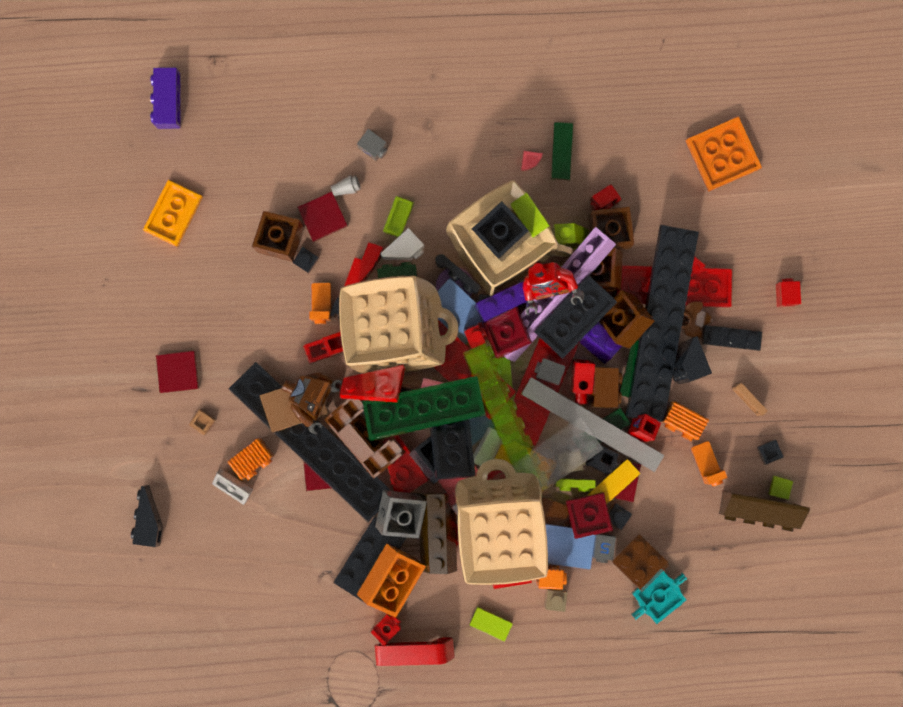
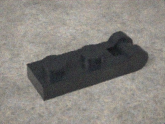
M439 254L436 256V266L438 268H445L449 272L448 276L455 282L459 280L464 284L462 288L469 294L473 292L476 295L481 290L479 284L445 255Z

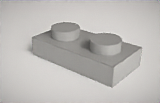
M223 469L217 472L212 483L243 505L248 501L253 491L247 484Z

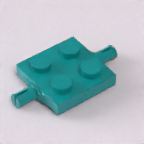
M663 571L643 592L636 588L631 593L637 599L640 607L631 615L637 620L645 613L656 624L661 622L687 601L679 588V585L687 580V577L681 573L673 580Z

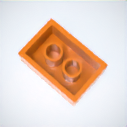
M386 544L357 595L367 605L397 617L426 566L416 557Z

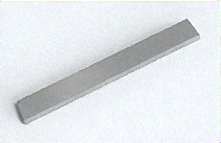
M533 378L529 379L521 393L528 399L653 472L656 471L664 457L663 454Z

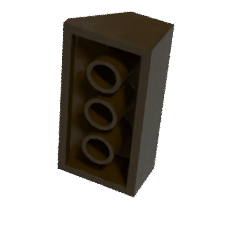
M723 491L719 514L724 515L725 520L736 521V518L744 519L743 523L755 525L757 521L762 522L764 527L774 528L775 525L782 526L781 530L793 532L794 528L801 529L810 512V507Z
M418 493L427 501L419 535L420 562L426 566L423 572L429 574H450L456 572L457 550L454 493Z

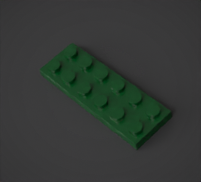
M478 376L402 392L399 394L398 402L362 401L370 441L486 415Z

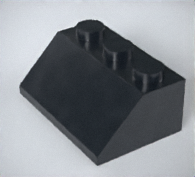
M698 337L683 341L676 355L673 380L677 381L678 384H683L712 374Z

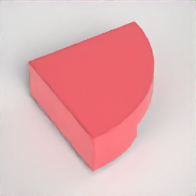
M524 151L521 171L536 167L543 153Z

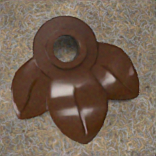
M698 301L689 303L684 311V316L687 319L682 322V328L684 333L691 338H702L700 327L713 321L709 313L702 311L703 303Z

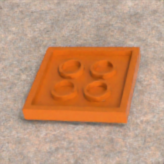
M739 116L686 139V144L708 192L762 168Z

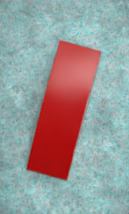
M368 242L362 260L354 258L344 286L366 281L378 264L381 253L384 251L383 247Z
M341 331L303 346L309 365L343 353Z

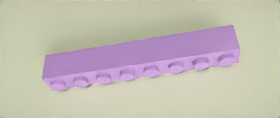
M595 227L564 263L562 268L568 269L573 273L579 286L616 244ZM572 291L540 300L534 299L533 301L538 304L537 314H535L533 308L529 309V315L526 314V309L521 316L532 342L538 336L534 331ZM530 344L504 357L516 362Z

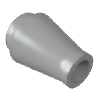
M349 175L340 182L331 185L334 196L354 194L361 190L356 175Z

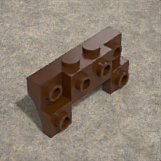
M347 399L324 420L369 474L375 478L406 451L394 437L385 444L380 439L370 441L366 422L360 416L364 411L363 400Z

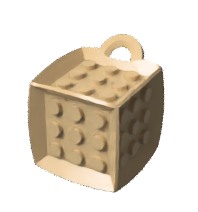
M515 180L499 186L475 201L452 219L446 228L447 235L450 237L461 259L489 296L501 292L528 275V269L533 267L534 264H542L550 256L570 257L574 251L570 247L558 244L551 229L547 228L534 238L530 236L501 262L475 234L472 228L501 201L520 220L510 204L524 195L525 192Z
M397 276L358 282L340 289V331L344 357L349 367L361 373H368L404 365L405 372L439 366L444 363L445 345L452 343L456 339L458 322L452 312L442 308L438 291L430 282L417 276ZM438 318L444 319L448 324V331L443 336L439 334Z
M491 459L484 462L479 467L476 476L459 480L455 488L458 506L459 550L465 583L478 585L509 584L546 577L548 574L547 533L542 506L541 485L538 478L530 473H516L513 466L505 460ZM492 470H501L504 472L506 479L487 480V475Z

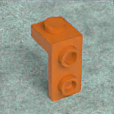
M312 283V311L309 312V319L314 321V324H326V321H331V284Z
M706 441L691 447L704 484H711L712 487L722 484L723 479L728 477L725 470H720L710 442Z

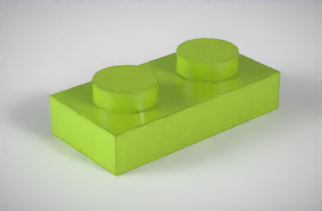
M555 478V487H559V491H571L572 487L578 488V491L590 492V488H595V480Z

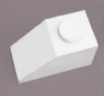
M408 228L381 253V257L387 260L417 259L424 253L423 249L425 247Z

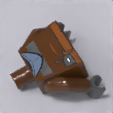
M320 372L300 376L296 384L286 380L282 391L290 394L288 400L296 418L306 427H309V431L313 434H318L314 431L315 425L322 428L320 423L313 422V420L317 421L330 392L340 391V389L335 387V383L337 385L342 384L341 380L333 381L332 378Z

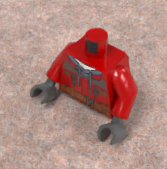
M555 262L543 265L536 263L533 267L529 268L528 276L525 277L523 282L524 297L528 301L526 304V314L529 315L530 308H533L535 314H537L538 304L533 299L540 300L570 293L571 291L573 293L571 303L576 305L577 298L583 303L585 295L583 291L577 289L579 286L573 273L568 269L560 267Z

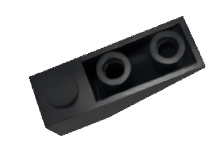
M144 485L137 492L139 503L138 508L134 511V520L136 522L135 527L131 531L132 544L158 547L161 543L163 524L150 486Z

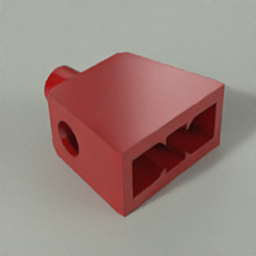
M572 359L571 391L575 393L576 404H586L587 394L593 393L595 363L592 360ZM581 381H585L583 386H579Z

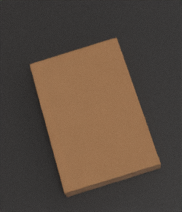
M282 388L260 395L272 433L302 423L291 410V404L288 400L290 394L282 391ZM325 404L320 412L319 417L328 414Z

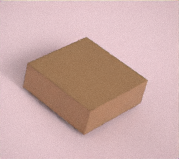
M199 409L189 425L206 436L216 419L202 409Z

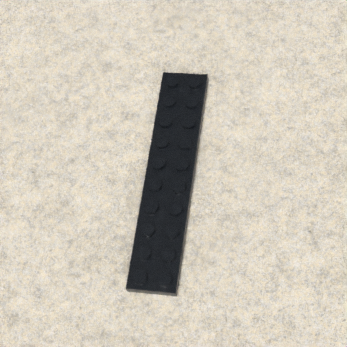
M660 225L645 305V309L655 321L639 338L626 416L637 418L639 415L647 414L655 420L662 422L666 415L699 235L698 231Z
M255 362L228 390L270 429L260 395L283 387ZM303 423L273 432L367 523L379 512L383 490H391L378 477L373 478L359 460L323 425L322 428H319L317 425L314 426V431L318 434L311 433L308 429L309 427H306Z

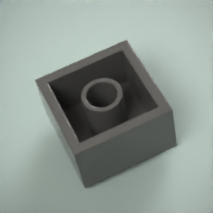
M383 490L375 527L381 535L419 538L427 501L418 493Z

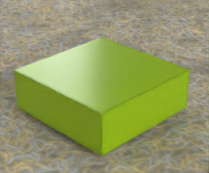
M773 476L768 494L789 500L794 481Z

